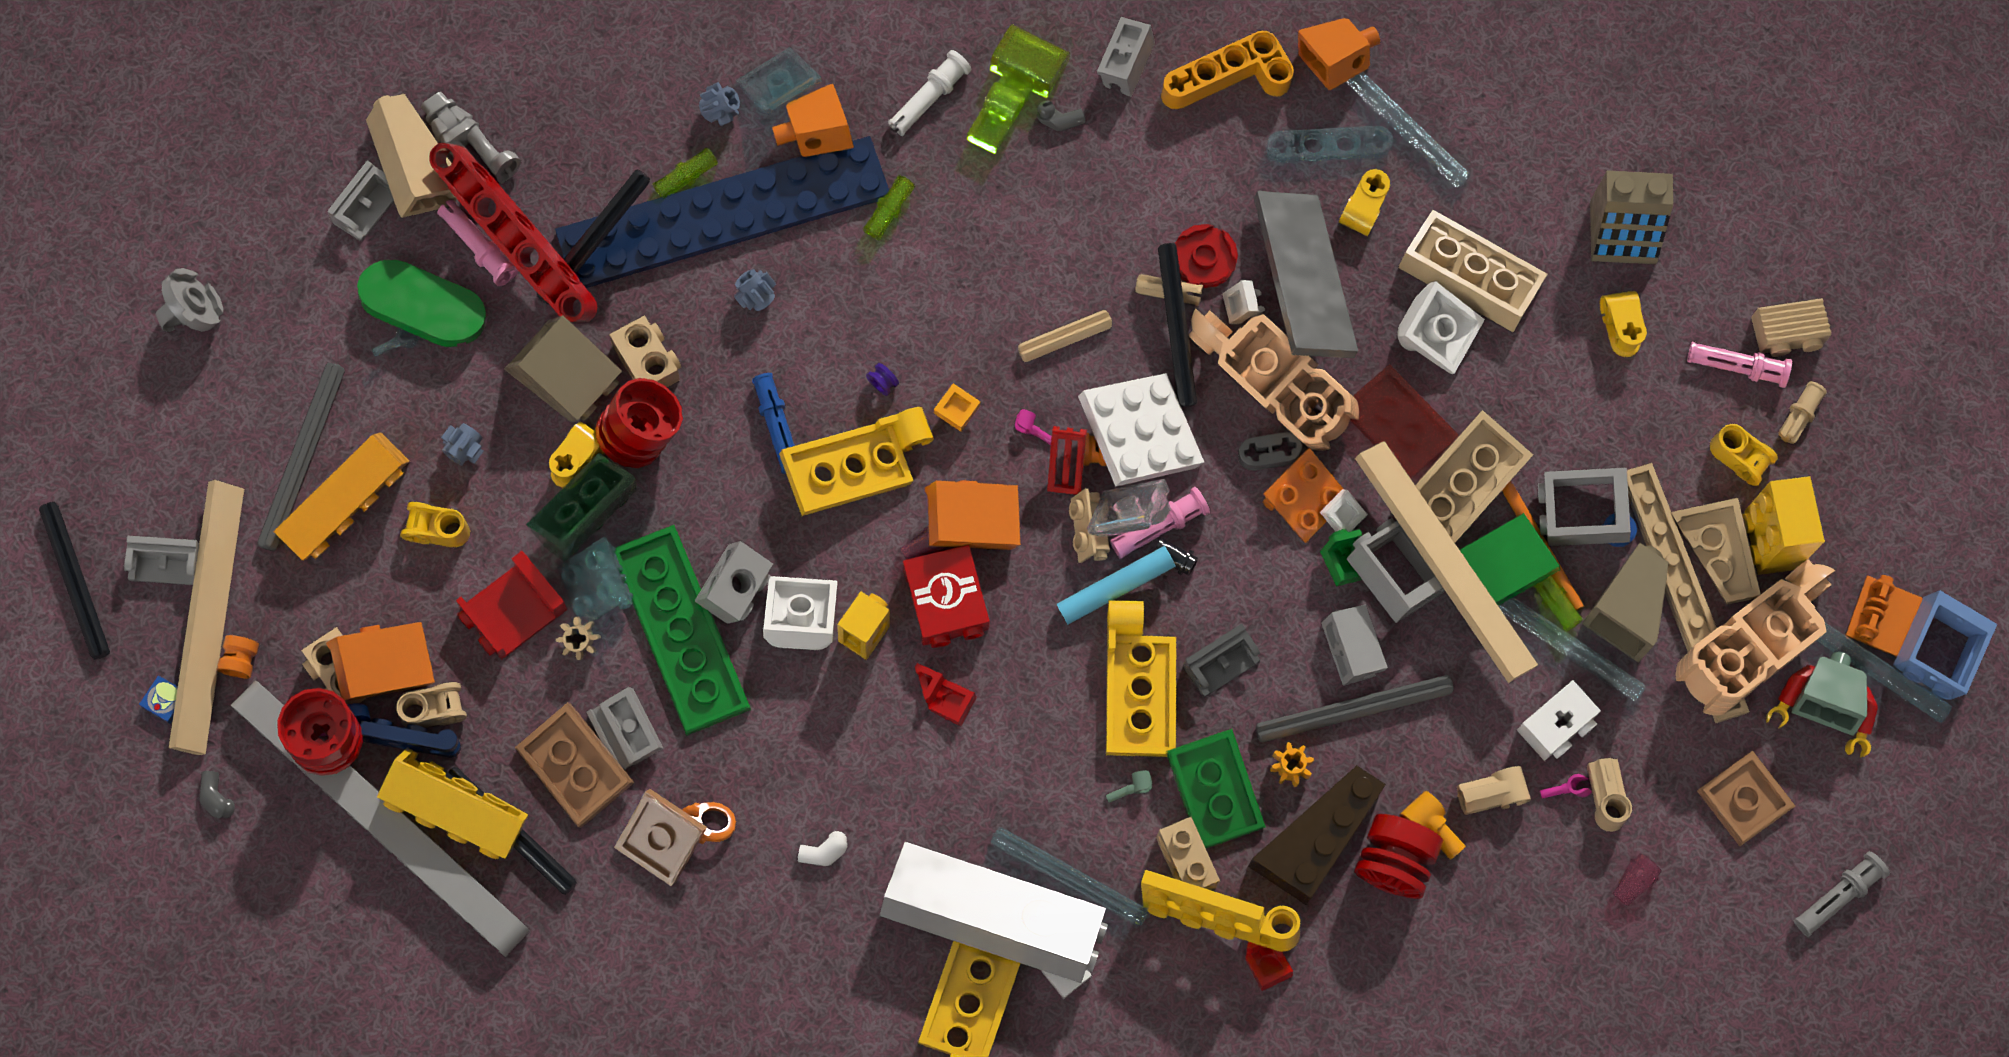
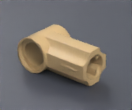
M1605 758L1588 763L1587 771L1596 806V823L1605 831L1613 832L1619 830L1630 817L1632 804L1625 794L1618 759ZM1606 807H1615L1620 812V818L1609 816Z
M1521 766L1506 768L1493 773L1491 777L1457 786L1458 799L1465 815L1500 806L1501 809L1510 808L1509 804L1516 803L1519 806L1531 801Z

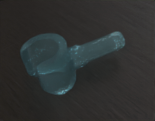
M398 328L396 337L372 349V352L377 357L399 346L411 349L417 345L418 338L414 336L409 340H402V337L409 332Z

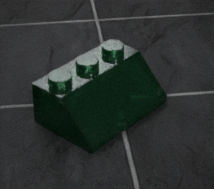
M598 453L526 526L549 552L565 562L579 550L580 546L594 532L603 526L604 522L618 508L627 502L628 498L637 490L636 478Z

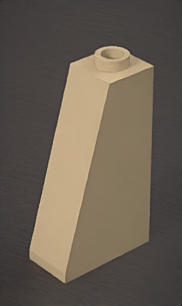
M401 94L391 97L386 95L376 100L366 122L401 218L437 210L442 204L445 207H449L446 204L448 200L456 202V197L435 172L429 161L430 151L438 143L406 95ZM447 157V158H446L447 165H448V166H451L452 163L450 162V160H449L448 157Z

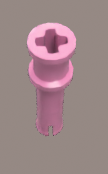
M454 200L446 201V204L450 207L449 209L442 204L437 214L445 220L474 252L475 262L480 267H485L493 276V282L497 286H503L518 274V270L501 252L498 246L486 238L457 206Z
M1691 342L1687 358L1689 363L1693 362L1746 374L1751 381L1757 382L1759 379L1778 383L1779 387L1785 388L1788 383L1792 367L1791 359L1786 358L1784 361L1767 358L1764 356V353L1760 352L1754 353L1751 356Z
M1191 488L1188 495L1174 503L1172 501L1165 503V506H1163L1164 510L1129 529L1127 532L1111 539L1110 544L1119 559L1124 558L1132 551L1144 546L1173 528L1176 530L1184 528L1186 522L1198 515L1210 513L1209 506L1198 488Z

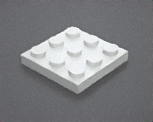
M1167 373L1084 390L1078 396L1115 486L1195 469L1204 463Z

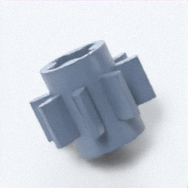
M717 82L707 87L706 92L700 94L702 98L699 102L700 112L711 123L718 120L719 125L723 126L733 121V117L739 114L737 109L740 107V100L733 88L729 86L721 88V85Z
M754 269L749 270L737 279L735 286L739 292L734 295V298L743 308L747 307L749 310L754 308L756 311H760L774 300L775 294L771 288L776 283L767 272L763 273L761 270L756 272Z
M464 423L456 429L450 425L441 436L442 443L445 444L442 452L458 465L462 466L467 460L474 464L484 452L479 444L483 439L482 436Z

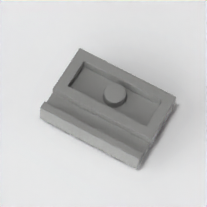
M627 687L600 703V706L587 711L601 742L624 770L663 749L633 688Z

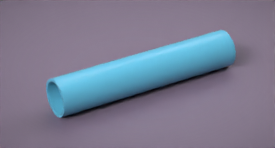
M1163 546L1057 603V606L1068 625L1106 605L1109 600H1115L1176 567L1166 547Z

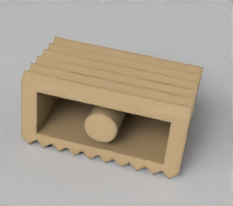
M1822 298L1761 307L1751 317L1760 353H1771L1772 357L1786 355L1791 352V349L1803 348L1804 352L1819 350L1831 336L1830 324L1828 323L1827 312L1825 311Z

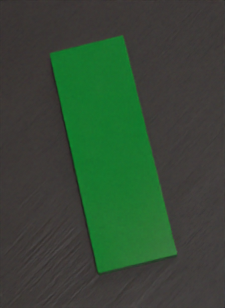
M675 525L611 549L686 736L751 710L711 612L695 602L701 588Z

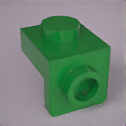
M1342 529L1334 532L1328 537L1329 541L1320 550L1336 587L1362 580L1347 560V557L1355 549L1353 543L1362 536L1360 529L1350 532L1347 529Z

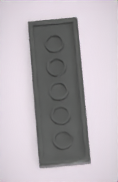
M1257 191L1254 202L1291 354L1355 358L1358 348L1318 195Z

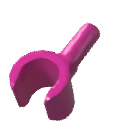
M1020 410L1014 424L1015 429L1021 433L1037 436L1051 445L1052 436L1034 425L1036 415L1028 410Z
M1574 774L1568 779L1567 783L1543 789L1540 792L1543 799L1573 793L1578 797H1587L1591 794L1592 790L1588 788L1577 790V784L1588 780V778L1581 774Z

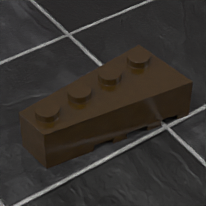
M1356 765L1253 857L1248 867L1307 905L1386 784Z

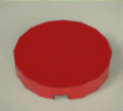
M1209 224L1194 225L1183 231L1175 242L1180 276L1187 283L1203 285V288L1217 287L1226 282L1235 271L1238 259L1236 243L1229 233L1223 229L1221 231Z

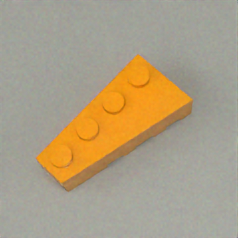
M381 432L371 435L273 532L302 561L310 556L316 560L329 548L330 544L327 540L335 532L342 535L355 522L351 517L360 508L365 512L379 498L376 493L384 485L391 487L404 474L401 469L410 461Z

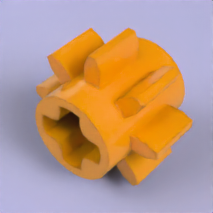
M1287 742L1284 753L1275 750L1272 756L1279 763L1272 765L1270 772L1279 773L1281 776L1279 779L1280 785L1285 780L1292 781L1294 787H1297L1300 776L1305 779L1310 778L1312 773L1305 767L1310 766L1314 762V758H1306L1304 754L1306 746L1303 745L1296 749L1292 748L1290 742ZM1293 758L1298 763L1291 771L1286 766Z

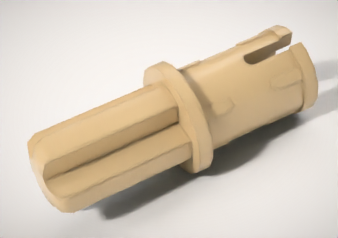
M1143 274L1139 275L1136 282V293L1164 299L1162 278ZM1181 282L1184 303L1199 306L1201 297L1188 295L1187 293L1202 294L1203 285Z
M1812 381L1807 383L1797 403L1790 406L1791 413L1779 431L1782 441L1790 444L1796 443L1807 423L1814 420V412L1827 394L1826 389L1822 385Z

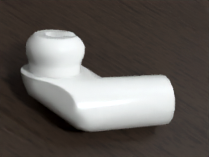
M834 831L829 834V838L819 847L800 845L798 862L820 866L832 865L845 853L848 847L847 837L842 832Z

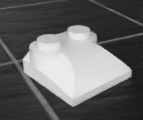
M1435 281L1429 283L1415 297L1398 327L1397 336L1400 344L1405 349L1418 351L1445 371L1454 374L1485 319Z
M770 576L763 638L772 646L779 648L821 650L828 647L833 640L837 581Z

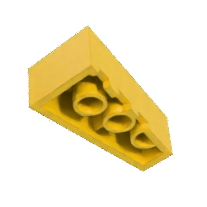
M406 748L395 758L377 795V798L384 801L383 805L398 813H402L404 810L416 816L415 820L428 828L438 826L448 831V837L459 843L466 844L469 841L479 846V851L490 858L499 859V857L506 859L520 834L528 814L490 793H484L483 797L476 794L478 791L477 787L463 778H447L442 766L433 761L425 763L415 760L418 753L409 748Z

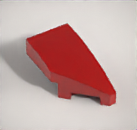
M917 663L915 670L929 710L954 724L962 726L977 698L975 692L948 681L941 673Z
M1248 942L1245 960L1262 991L1293 976V970L1283 952Z

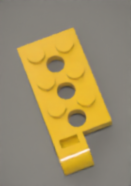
M914 407L898 414L878 419L872 425L782 449L779 455L801 515L804 516L910 485L913 482V478L903 453L913 450L912 446L917 444L927 445L934 438L922 407ZM880 449L888 450L893 456V462L890 464L882 463L877 457V451ZM848 458L858 459L862 464V471L859 473L850 471L846 466V460ZM815 468H827L831 472L832 479L826 482L819 480L815 475Z
M1108 601L1106 755L1167 757L1165 751L1176 748V637L1142 636L1144 624L1143 601ZM1144 646L1149 649L1151 658L1146 662H1138L1133 658L1132 650L1135 647ZM1138 679L1146 680L1151 686V691L1145 696H1139L1133 692L1132 683ZM1136 713H1145L1149 716L1151 725L1146 729H1137L1132 724L1131 717Z
M1145 870L1141 881L1143 908H1146L1150 914L1156 917L1166 918L1171 916L1180 919L1184 925L1191 928L1199 929L1202 926L1214 930L1216 935L1231 940L1236 937L1281 952L1293 949L1299 942L1300 918L1297 912L1288 906L1274 907L1265 917L1264 907ZM1278 924H1286L1291 927V930L1285 934H1280L1273 928Z
M953 941L918 1044L951 1055L950 1057H989L1021 963ZM983 961L990 966L991 974L988 978L978 980L972 976L970 968L975 962ZM964 995H974L979 1000L980 1006L976 1012L968 1014L960 1009L959 1000ZM954 1028L963 1029L968 1035L966 1044L962 1047L950 1045L947 1039L950 1030Z

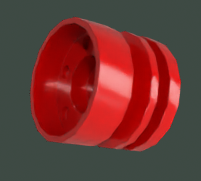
M638 378L630 380L617 391L611 403L607 405L599 416L595 426L596 440L601 450L612 461L631 468L648 466L659 457L666 448V445L679 431L683 420L682 407L676 395L665 385L652 379Z
M314 688L299 692L292 696L282 707L277 720L278 737L284 748L295 762L308 773L320 776L337 774L348 768L359 756L363 744L362 728L345 700L333 691ZM325 733L329 738L323 741L319 736Z
M1376 814L1367 839L1377 848L1367 847L1362 849L1360 856L1363 860L1358 861L1354 871L1355 874L1384 892L1413 899L1423 898L1426 890L1424 883L1429 882L1431 873L1422 865H1435L1444 840L1440 835L1419 823L1394 815Z

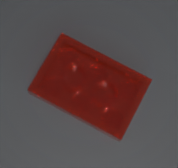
M1390 364L1353 395L1358 402L1359 418L1358 420L1350 419V421L1374 446L1385 441L1410 479L1423 470L1459 436Z

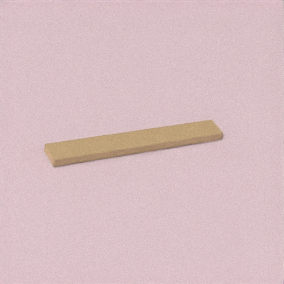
M1385 441L1360 453L1355 460L1507 682L1510 683L1533 670L1538 665Z
M1650 463L1627 470L1628 498L1646 545L1659 550L1663 558L1669 562L1665 594L1686 649L1689 652L1697 643L1716 630L1717 627L1671 514L1653 464ZM1745 698L1724 715H1713L1715 723L1749 713Z
M217 480L208 482L169 742L170 749L195 755L206 754L218 672L216 668L220 659L244 495L243 488Z

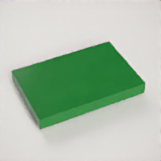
M1524 513L1460 549V552L1498 606L1560 571L1559 563Z
M1232 729L1165 751L1187 816L1192 818L1205 848L1266 828Z

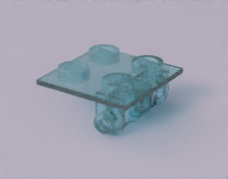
M606 537L598 540L557 567L575 617H580L581 625L597 620L617 606H619V609H626L633 605L631 601L634 598L633 594L630 593L627 583H623L627 579L626 575L620 574L623 571V567L617 559L616 548L611 546Z

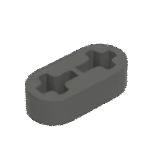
M1290 432L1253 437L1241 444L1238 451V460L1245 469L1253 471L1293 464L1298 459L1302 450V444ZM1282 442H1287L1289 447L1294 446L1290 456H1285L1284 451L1273 452L1272 450L1279 449ZM1249 447H1254L1256 452L1267 451L1265 454H1260L1257 461H1253L1250 456H1245L1249 451Z

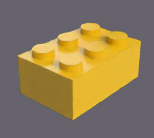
M1810 476L1770 481L1746 508L1745 513L1742 514L1746 534L1749 533L1751 545L1749 547L1758 575L1795 570L1825 542Z

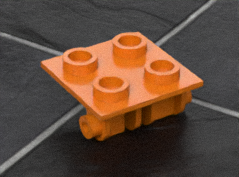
M1308 448L1263 493L1265 496L1263 504L1271 511L1275 508L1299 538L1306 543L1327 522L1320 512L1343 488L1314 452Z
M1867 575L1845 636L1897 657L1923 598L1895 587L1893 584L1894 579L1890 576L1881 575L1880 579H1875Z

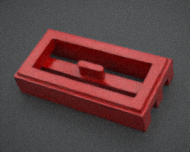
M1053 426L1048 492L1077 495L1082 491L1087 430L1080 429V432L1073 431L1074 428L1067 427L1066 430H1060L1059 426ZM1059 439H1065L1062 484L1060 485L1055 484ZM1072 440L1078 441L1075 485L1069 486Z

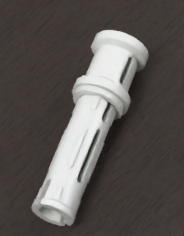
M950 50L947 53L948 58L938 69H932L929 72L928 81L888 121L889 126L893 130L899 129L897 133L900 136H904L905 132L942 94H950L953 90V85L963 74L968 75L971 72V66L958 52Z

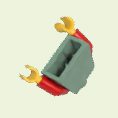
M1835 652L1831 655L1830 659L1820 657L1815 666L1806 665L1789 677L1778 697V700H1780L1779 705L1767 713L1766 722L1770 720L1772 713L1777 712L1783 718L1778 729L1783 727L1788 722L1789 714L1787 710L1791 706L1793 707V714L1852 736L1857 732L1856 738L1850 739L1846 743L1845 751L1848 755H1851L1857 742L1862 747L1861 758L1867 756L1871 751V745L1866 738L1867 734L1872 733L1878 704L1871 689L1867 686V675L1861 670L1850 667L1851 658L1848 654Z

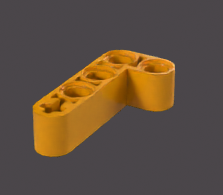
M1258 31L1169 72L1164 78L1161 98L1167 107L1180 109L1253 75L1256 76L1267 94L1278 97L1284 95L1289 90L1294 69L1274 34L1268 31ZM1264 48L1269 53L1260 54L1255 49ZM1236 61L1241 66L1232 67L1227 62ZM1207 74L1211 76L1212 79L1203 80L1198 75ZM1278 74L1282 76L1284 80L1277 81L1273 79L1271 75Z

